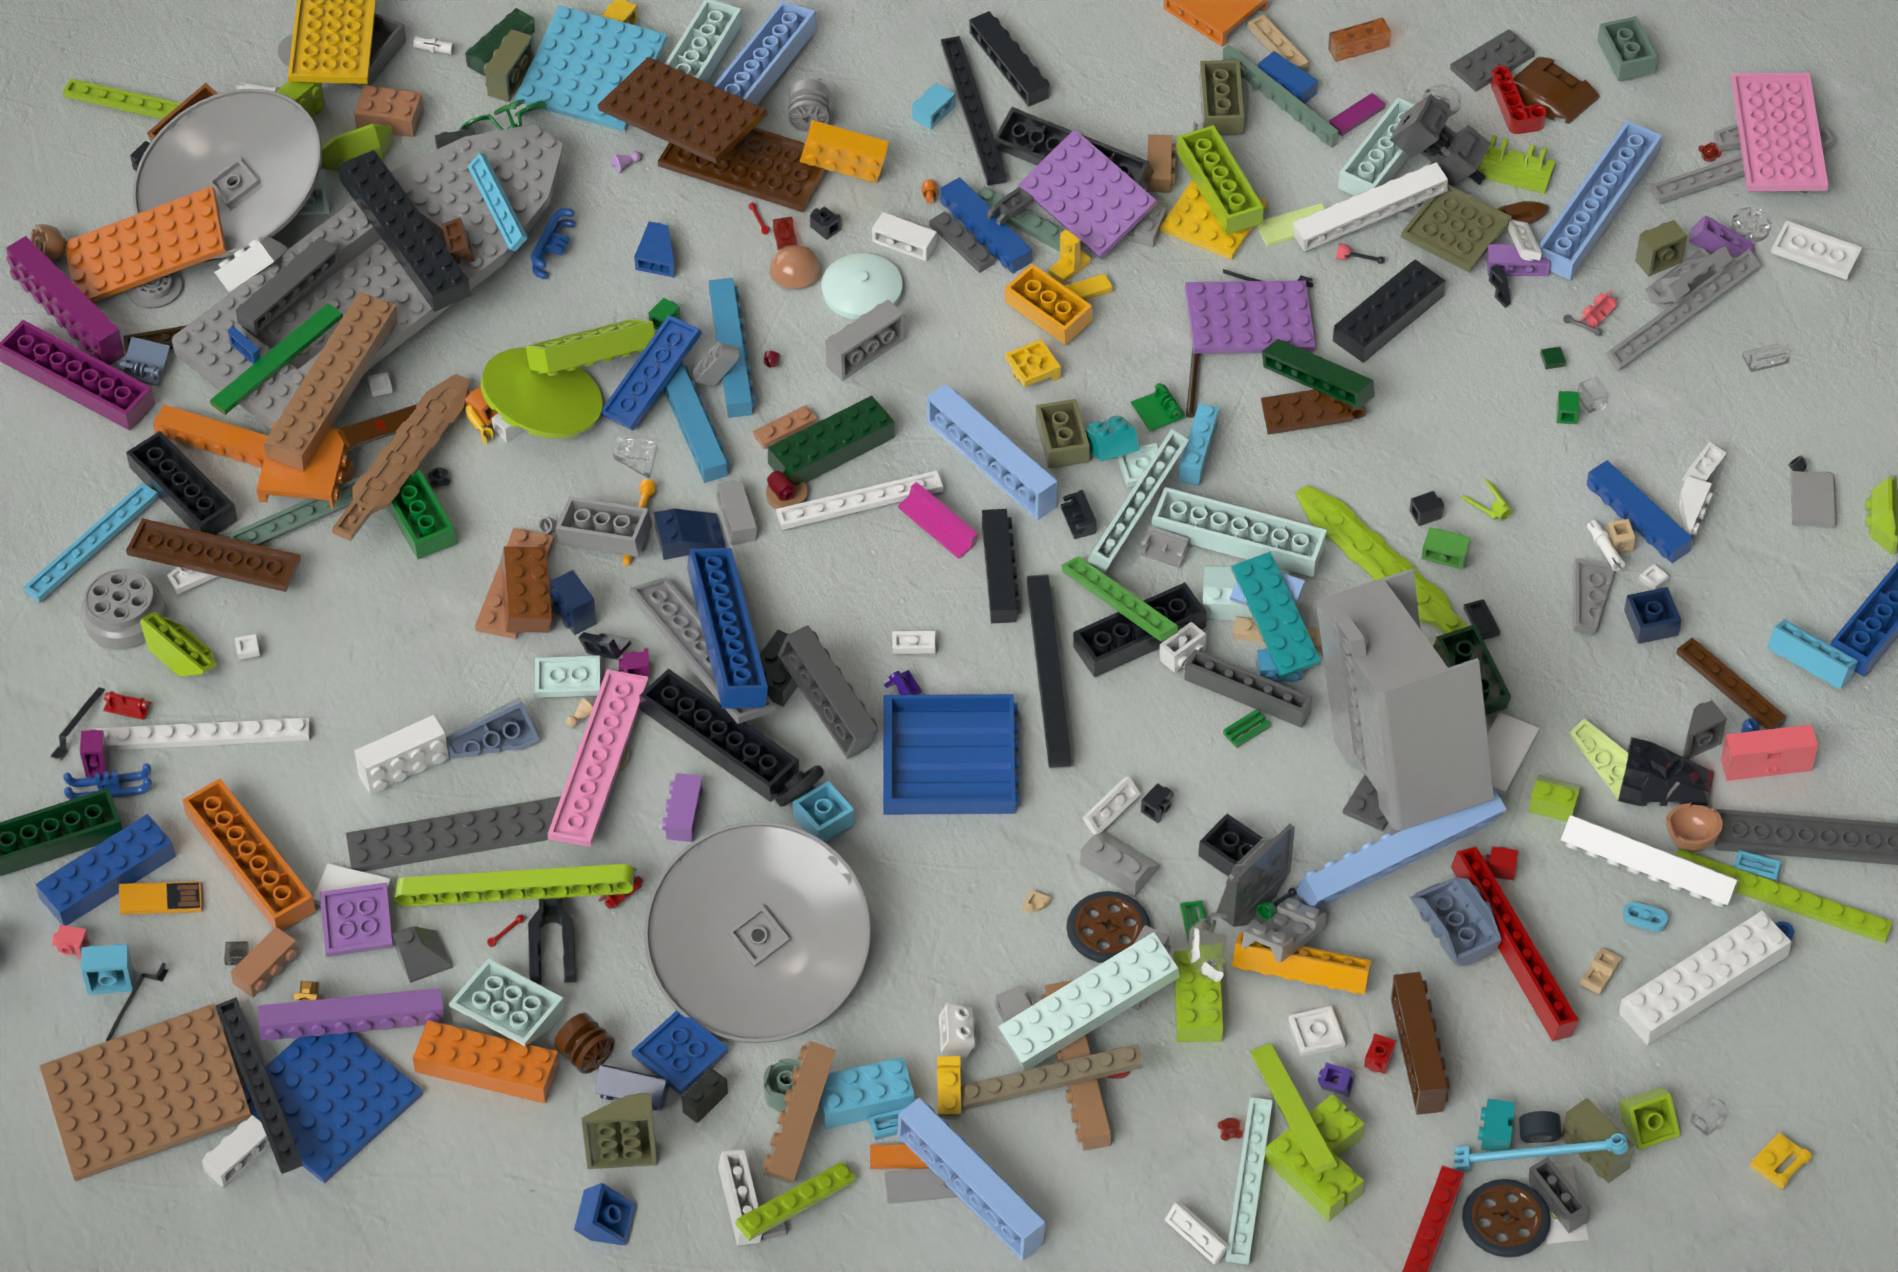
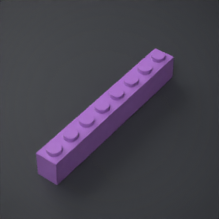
M440 988L258 1005V1024L261 1041H274L277 1039L426 1025L427 1020L442 1024L444 1009Z

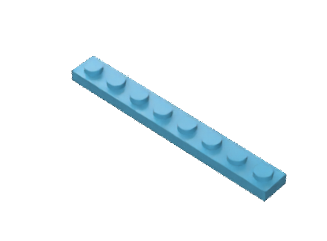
M141 483L23 587L24 592L40 603L157 500L158 493L144 483Z

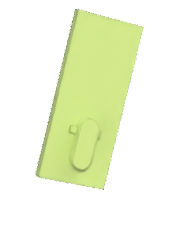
M1322 203L1265 219L1262 224L1256 225V228L1267 246L1295 239L1293 235L1294 222L1325 208Z

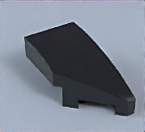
M1496 264L1490 268L1489 282L1496 288L1495 298L1506 308L1510 306L1508 280Z

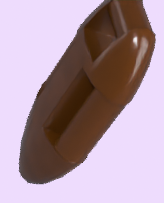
M1522 201L1502 206L1498 210L1512 216V220L1532 224L1546 215L1549 211V206L1536 201Z

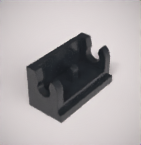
M1083 489L1064 496V501H1071L1061 504L1060 508L1073 539L1096 534V519Z

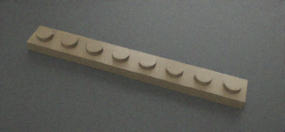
M1139 1045L1126 1046L961 1085L963 1107L967 1110L1143 1068Z

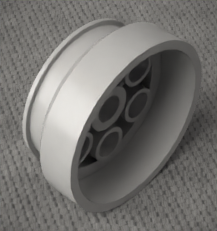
M115 569L99 575L88 586L81 606V615L88 635L98 644L114 649L131 648L145 642L140 623L141 618L153 612H157L162 617H165V607L158 587L145 575L132 569Z

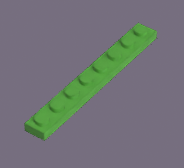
M1079 556L1061 565L1064 574L1162 642L1178 633V626Z

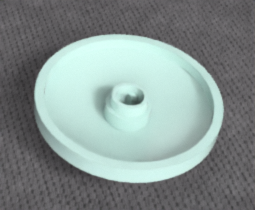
M868 253L851 254L836 260L826 269L822 278V295L828 307L843 317L855 320L886 300L891 301L896 306L901 299L903 291L902 277L897 267L881 256Z

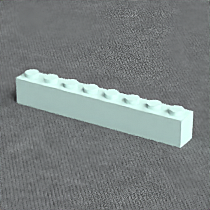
M1172 429L1170 430L1092 551L1087 563L1105 574L1182 454L1189 439Z

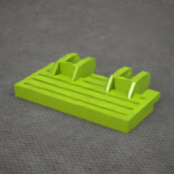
M1492 135L1490 139L1491 144L1477 170L1485 175V179L1545 194L1556 162L1555 160L1547 159L1546 164L1543 165L1547 148L1543 147L1538 158L1533 156L1536 148L1535 145L1531 144L1524 160L1525 153L1509 149L1507 155H1505L1509 138L1504 137L1501 148L1494 147L1497 142V136Z

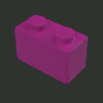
M91 729L81 731L80 756L86 777H95V772H100V775L104 776V771H108L109 751L103 730Z

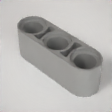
M717 342L694 367L692 380L696 383L714 387L737 362L739 348Z

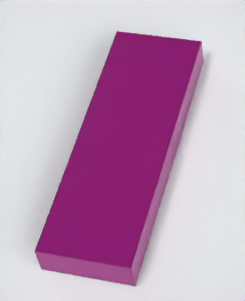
M1371 93L1330 119L1329 124L1338 130V134L1343 136L1385 109L1386 103Z

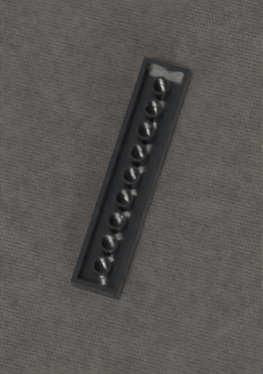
M375 150L338 165L341 183L434 312L471 296L469 279Z

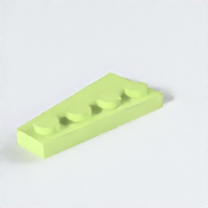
M1584 718L1570 731V738L1615 797L1619 799L1628 752Z

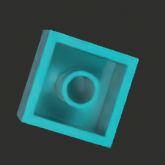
M1111 416L1108 418L1109 420L1103 422L1094 421L1089 426L1084 427L1090 446L1089 452L1100 462L1139 451L1136 429L1122 416Z

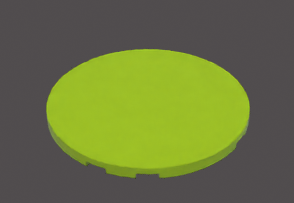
M526 348L508 349L496 354L487 362L481 376V391L489 407L493 411L496 410L502 416L501 419L509 425L528 431V434L550 439L576 437L579 433L588 432L592 429L602 411L603 404L600 390L591 376L580 366L572 371L560 370V374L548 376L547 373L538 374V371L529 369Z

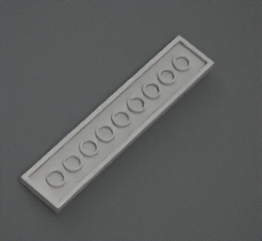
M667 577L631 587L629 595L720 702L698 613ZM766 696L765 707L726 709V711L739 724L774 713L776 705Z

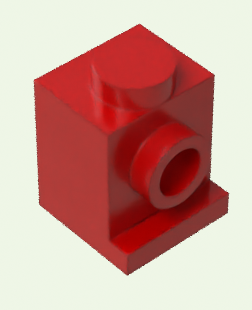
M1374 1033L1365 1056L1364 1067L1372 1072L1386 1074L1394 1055L1396 1040Z

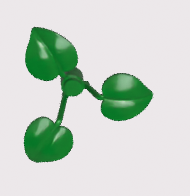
M525 99L517 100L509 105L498 108L494 111V115L506 111L511 126L507 127V129L523 126V114L535 109H547V104L545 101L540 100L516 112L514 115L515 117L518 116L519 126L517 123H514L510 109L516 110L517 106L525 103ZM490 114L472 118L460 127V129L468 128L478 121L491 120L499 130H504Z

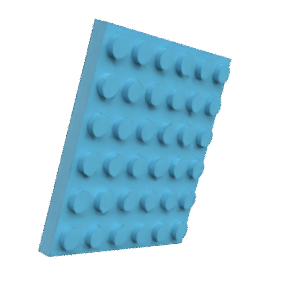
M559 5L515 96V100L525 99V105L543 100L547 104V109L544 110L625 132L628 123L599 111L597 104L647 57L658 61L668 39L667 34Z

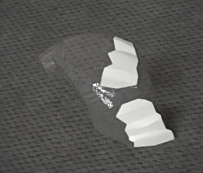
M1212 912L1206 919H1200L1191 927L1187 950L1190 965L1202 977L1218 983L1225 973L1224 955L1227 935L1213 932L1216 928V919H1227L1226 914Z

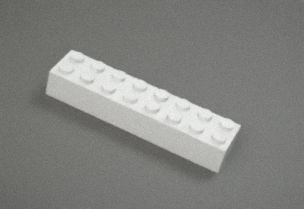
M1760 911L1623 998L1619 1014L1648 1046L1789 956L1791 941L1763 911Z

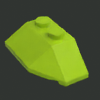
M372 123L335 136L322 147L321 167L339 172V164L372 150H375L383 161L394 142L392 127L390 125L385 126Z
M1892 475L1873 488L1870 498H1866L1865 510L1869 511V514L1866 515L1865 526L1869 527V536L1890 554H1895L1898 544L1897 475Z
M157 612L141 618L140 623L148 650L179 677L202 675L216 668L217 662L215 661L213 651L182 624L170 618L162 617Z

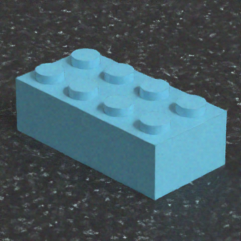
M904 1057L829 1073L819 1102L825 1129L865 1121L870 1116L906 1108L913 1103L915 1095Z

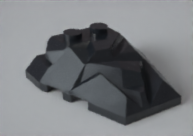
M1630 737L1619 802L1636 806H1647L1648 802H1660V806H1667L1668 802H1678L1679 805L1691 803V805L1708 806L1713 771L1654 742Z

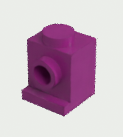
M644 648V652L622 653L623 658L618 659L619 672L624 671V673L648 676L650 678L648 648Z

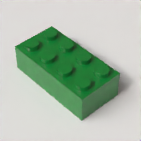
M420 470L416 471L413 475L409 476L399 489V494L387 507L418 560L455 545L456 539L454 528Z

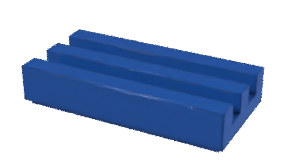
M234 326L228 330L230 344L247 360L254 364L261 358L260 350Z

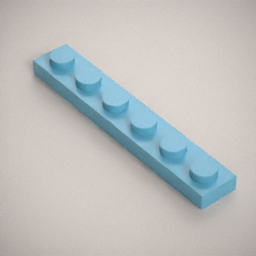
M479 153L468 165V168L509 250L516 252L528 237L486 155Z

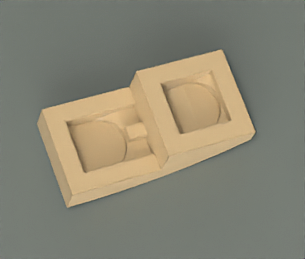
M1601 948L1593 959L1590 968L1582 977L1580 985L1600 995L1616 971L1622 957Z

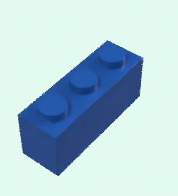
M1275 51L1258 63V68L1304 104L1317 94L1318 80Z

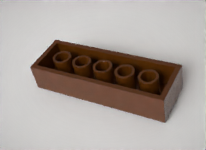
M1421 972L1393 975L1390 998L1416 1115L1443 1112L1444 1105L1448 1102L1447 1091L1450 1090L1449 1078L1445 1077L1443 1072L1445 1071V1060L1439 1054V1051H1441L1440 1039L1436 1038L1434 1033L1437 1030L1435 1018L1431 1019L1430 1015L1432 1013L1431 1000L1426 998L1428 993L1427 982L1422 980Z

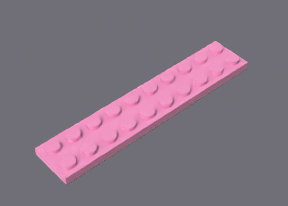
M606 670L548 832V840L587 847L592 846L640 709L639 695L647 689L649 683L648 676Z

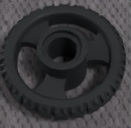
M817 765L805 773L801 770L785 783L786 788L777 795V804L779 806H786L815 789L814 784L824 775L823 768Z

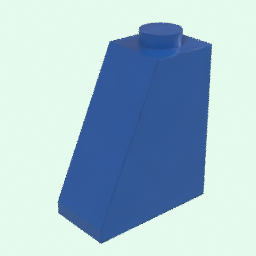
M648 222L634 256L635 270L674 278V258L668 225Z

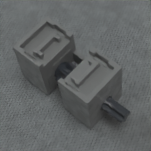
M1432 94L1404 113L1390 138V141L1411 158L1421 153L1432 162L1431 164L1437 162L1447 177L1448 184L1451 186H1455L1466 177L1471 178L1478 185L1485 180V175L1477 170L1491 144L1486 138L1470 125H1467L1457 133L1452 131L1445 123L1453 114V111Z

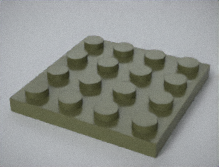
M1448 184L1447 192L1430 198L1401 232V238L1470 273L1486 254L1488 244H1494L1508 227L1512 216Z

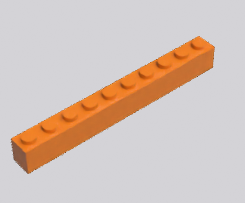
M165 404L153 421L155 433L161 431L169 440L262 468L265 457L264 441L267 435ZM348 460L347 467L343 468V484L351 481L354 476L353 462Z

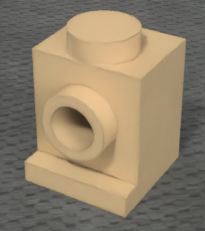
M1629 519L1608 522L1607 533L1610 535V541L1618 554L1633 552L1635 536Z

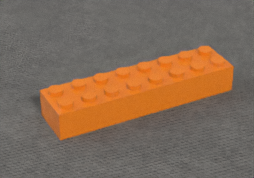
M220 778L182 799L186 816L273 929L277 927L283 931L316 912L313 896Z

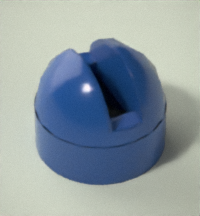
M1752 718L1745 720L1741 728L1742 733L1759 731L1758 721Z

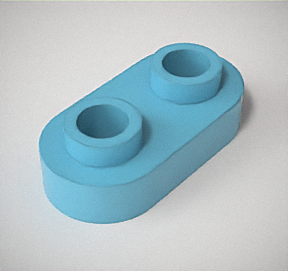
M1630 902L1626 904L1623 911V919L1630 925L1653 932H1660L1666 928L1668 916L1661 909L1638 902Z

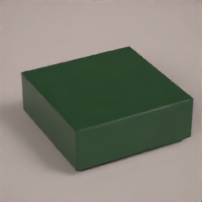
M1561 346L1541 349L1540 355L1545 370L1565 367L1566 360Z

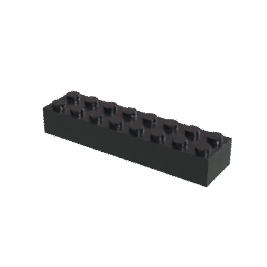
M1011 107L993 140L998 150L1038 165L1072 130ZM1082 135L1139 186L1145 189L1154 172L1149 161Z
M669 668L639 695L642 712L770 802L786 788L785 783L799 772V759L746 722L737 724L726 709H722L719 703Z

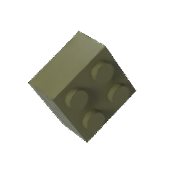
M1675 220L1662 223L1653 229L1645 230L1639 236L1635 261L1648 277L1682 263L1687 240L1686 233Z

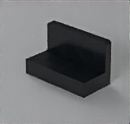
M583 632L578 637L586 653L615 660L631 645L630 639L603 633L596 635Z

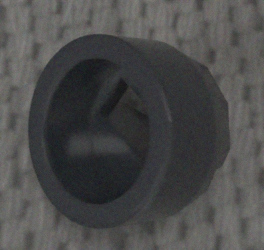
M1802 455L1793 459L1788 465L1792 471L1804 472L1807 469L1806 460Z

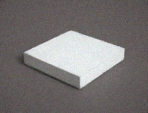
M1332 1005L1288 1015V1021L1301 1057L1345 1047L1346 1042Z

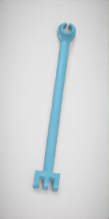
M1616 1133L1611 1138L1606 1139V1141L1472 1153L1470 1146L1456 1147L1454 1152L1456 1155L1454 1157V1162L1456 1163L1454 1164V1169L1471 1171V1163L1601 1150L1612 1151L1614 1154H1623L1628 1150L1629 1143L1623 1134Z

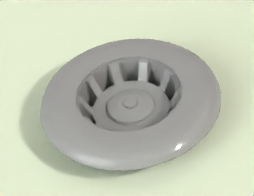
M176 271L128 289L126 294L138 306L145 308L162 307L172 302L179 295L182 288V280Z

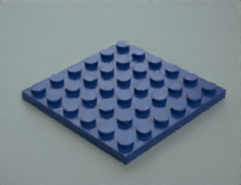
M352 1032L299 1037L265 1066L304 1165L303 1167L324 1184L423 1095V1090ZM245 1084L242 1086L251 1115H253L256 1119L260 1121V1118L252 1101L247 1085Z

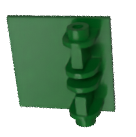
M1162 383L1155 385L1154 393L1131 401L1132 406L1149 432L1186 418V415L1166 385Z

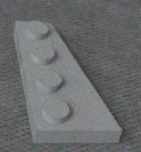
M1575 558L1573 562V631L1588 634L1595 633L1614 573L1610 564Z

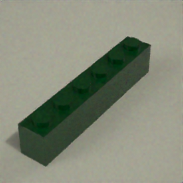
M1276 339L1262 351L1264 368L1357 409H1360L1375 397L1374 381L1280 339Z

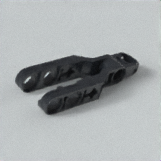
M562 898L539 899V909L528 922L530 980L537 984H542L541 928L547 923H557L562 926L564 983L576 982L573 919L562 908Z

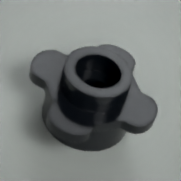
M437 467L428 473V478L431 479L430 486L432 488L443 485L448 486L451 483L447 476L448 470Z

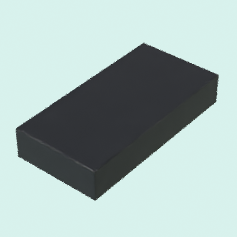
M1484 599L1464 604L1463 609L1471 625L1476 624L1483 640L1500 636V630Z

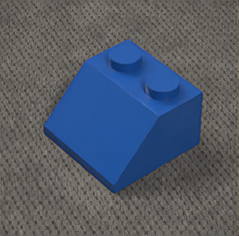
M603 1183L584 1189L574 1230L591 1241L624 1246L627 1244L636 1204Z

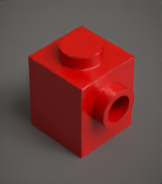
M1492 846L1491 854H1486L1485 862L1495 878L1514 881L1518 850Z

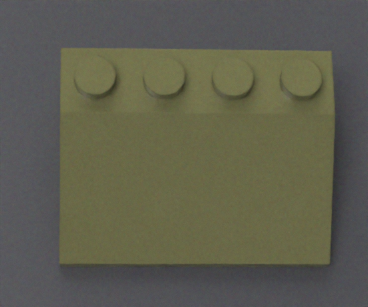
M639 1092L626 1095L581 1117L587 1169L657 1165L656 1134L651 1093Z

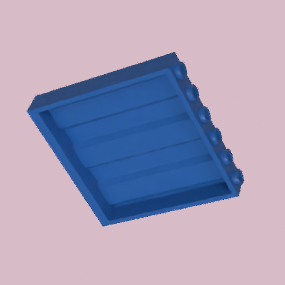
M1014 694L883 695V815L1015 814V805H1020V792H1015V787H1019V774H1015V769H1019V756H1015V751H1019V738H1014V734L1018 733L1019 727L1018 720H1014V716H1018V703H1014Z

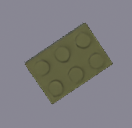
M511 29L508 35L504 36L502 44L494 51L492 59L484 67L486 75L485 86L487 87L488 96L510 102L522 84L534 58L533 37L531 35Z
M1077 399L1036 405L1035 421L1048 468L1089 462L1090 446Z
M1588 1098L1566 1112L1562 1137L1566 1144L1606 1141L1613 1134H1623ZM1626 1137L1629 1148L1623 1154H1614L1612 1151L1608 1152V1150L1580 1152L1578 1154L1584 1162H1588L1594 1168L1598 1177L1603 1178L1609 1184L1629 1169L1634 1144Z

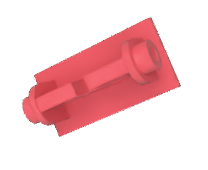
M1612 290L1605 295L1601 293L1594 300L1596 304L1594 306L1590 304L1582 312L1584 317L1579 322L1585 319L1588 326L1597 327L1605 318L1600 311L1607 316L1616 307L1617 300L1609 296Z

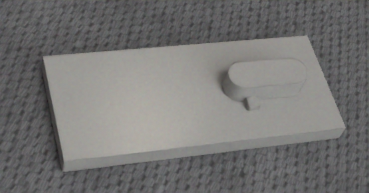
M930 1168L884 1172L888 1204L958 1197L946 1185V1182Z

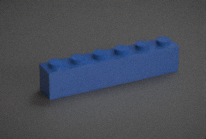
M960 177L940 188L941 204L947 207L953 216L964 224L967 231H971L976 236L980 244L983 243L990 254L995 256L1004 268H1007L1013 274L1032 263V249L1006 223L1001 226L996 224L998 215L993 219L987 218L986 214L991 208Z
M1608 460L1588 472L1586 485L1589 490L1595 492L1620 518L1624 520L1629 519L1632 529L1638 532L1648 544L1657 549L1663 558L1674 563L1691 551L1693 538Z

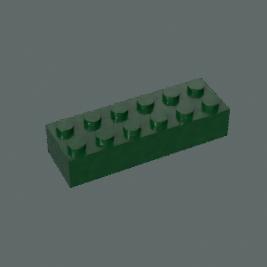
M871 395L769 446L768 464L774 471L785 473L795 486L802 482L806 483L895 438V421Z
M109 788L0 822V876L96 846L123 829Z

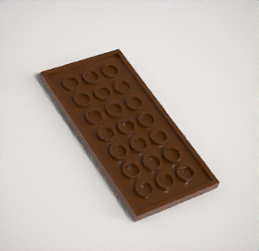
M647 57L597 104L599 111L716 164L768 115L767 110L759 105L650 57Z
M755 127L717 164L670 142L658 159L659 167L802 213L828 171L824 168L800 162L804 147L803 142Z

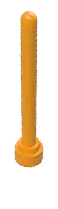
M649 479L641 480L639 486L641 497L638 507H647L649 498L656 491L657 484ZM624 555L623 565H630L633 556Z

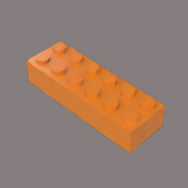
M427 1020L413 1055V1064L416 1073L546 1103L559 1068L558 1051L529 1044L523 1046L516 1041Z

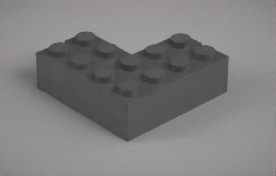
M375 13L368 84L351 83V86L363 89L364 85H372L405 43L406 34L403 23Z

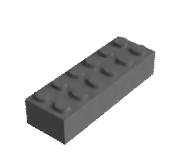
M809 625L788 634L778 653V657L845 757L849 759L869 749L878 731L877 723L873 718H870L866 712L865 705L854 694L851 684L847 683L843 678L840 668L837 665L835 666L828 650L823 648L819 642L816 632L812 631Z

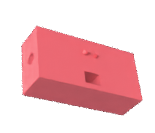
M1812 724L1727 734L1720 759L1726 781L1812 771L1818 743Z

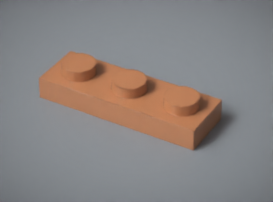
M805 405L754 430V437L765 450L769 446L817 423V417Z

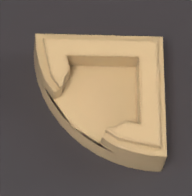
M1031 889L1022 905V911L1037 912L1043 910L1051 903V897Z

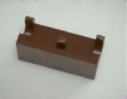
M461 217L441 224L448 252L456 263L460 264L459 258L465 256L468 262L475 261L468 233Z

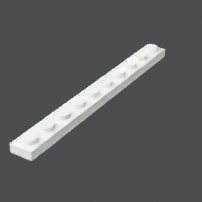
M309 718L94 728L104 731L108 751L310 740Z

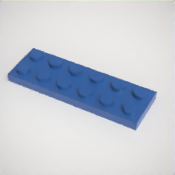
M668 315L602 408V417L634 431L702 335L701 330Z

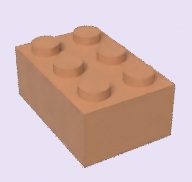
M364 85L354 112L356 129L372 123L385 126L390 125L393 135L414 137L423 111L421 92Z

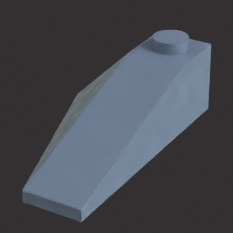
M520 698L491 711L446 736L447 749L452 758L521 750L540 741Z

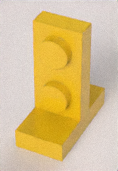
M1067 229L1060 233V260L1048 269V274L1062 285L1091 263V257L1080 250L1081 240Z
M937 1056L938 1116L961 1115L960 1056Z

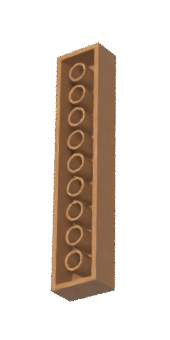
M358 292L264 441L266 458L301 471L305 470L398 321L395 304Z

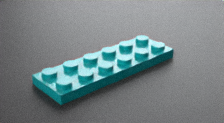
M1271 551L1231 565L1234 578L1280 679L1320 665L1319 655Z

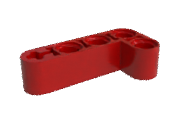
M1506 66L1495 67L1492 72L1491 88L1508 130L1513 134H1524L1542 130L1546 119L1545 107L1541 105L1524 106L1509 68Z

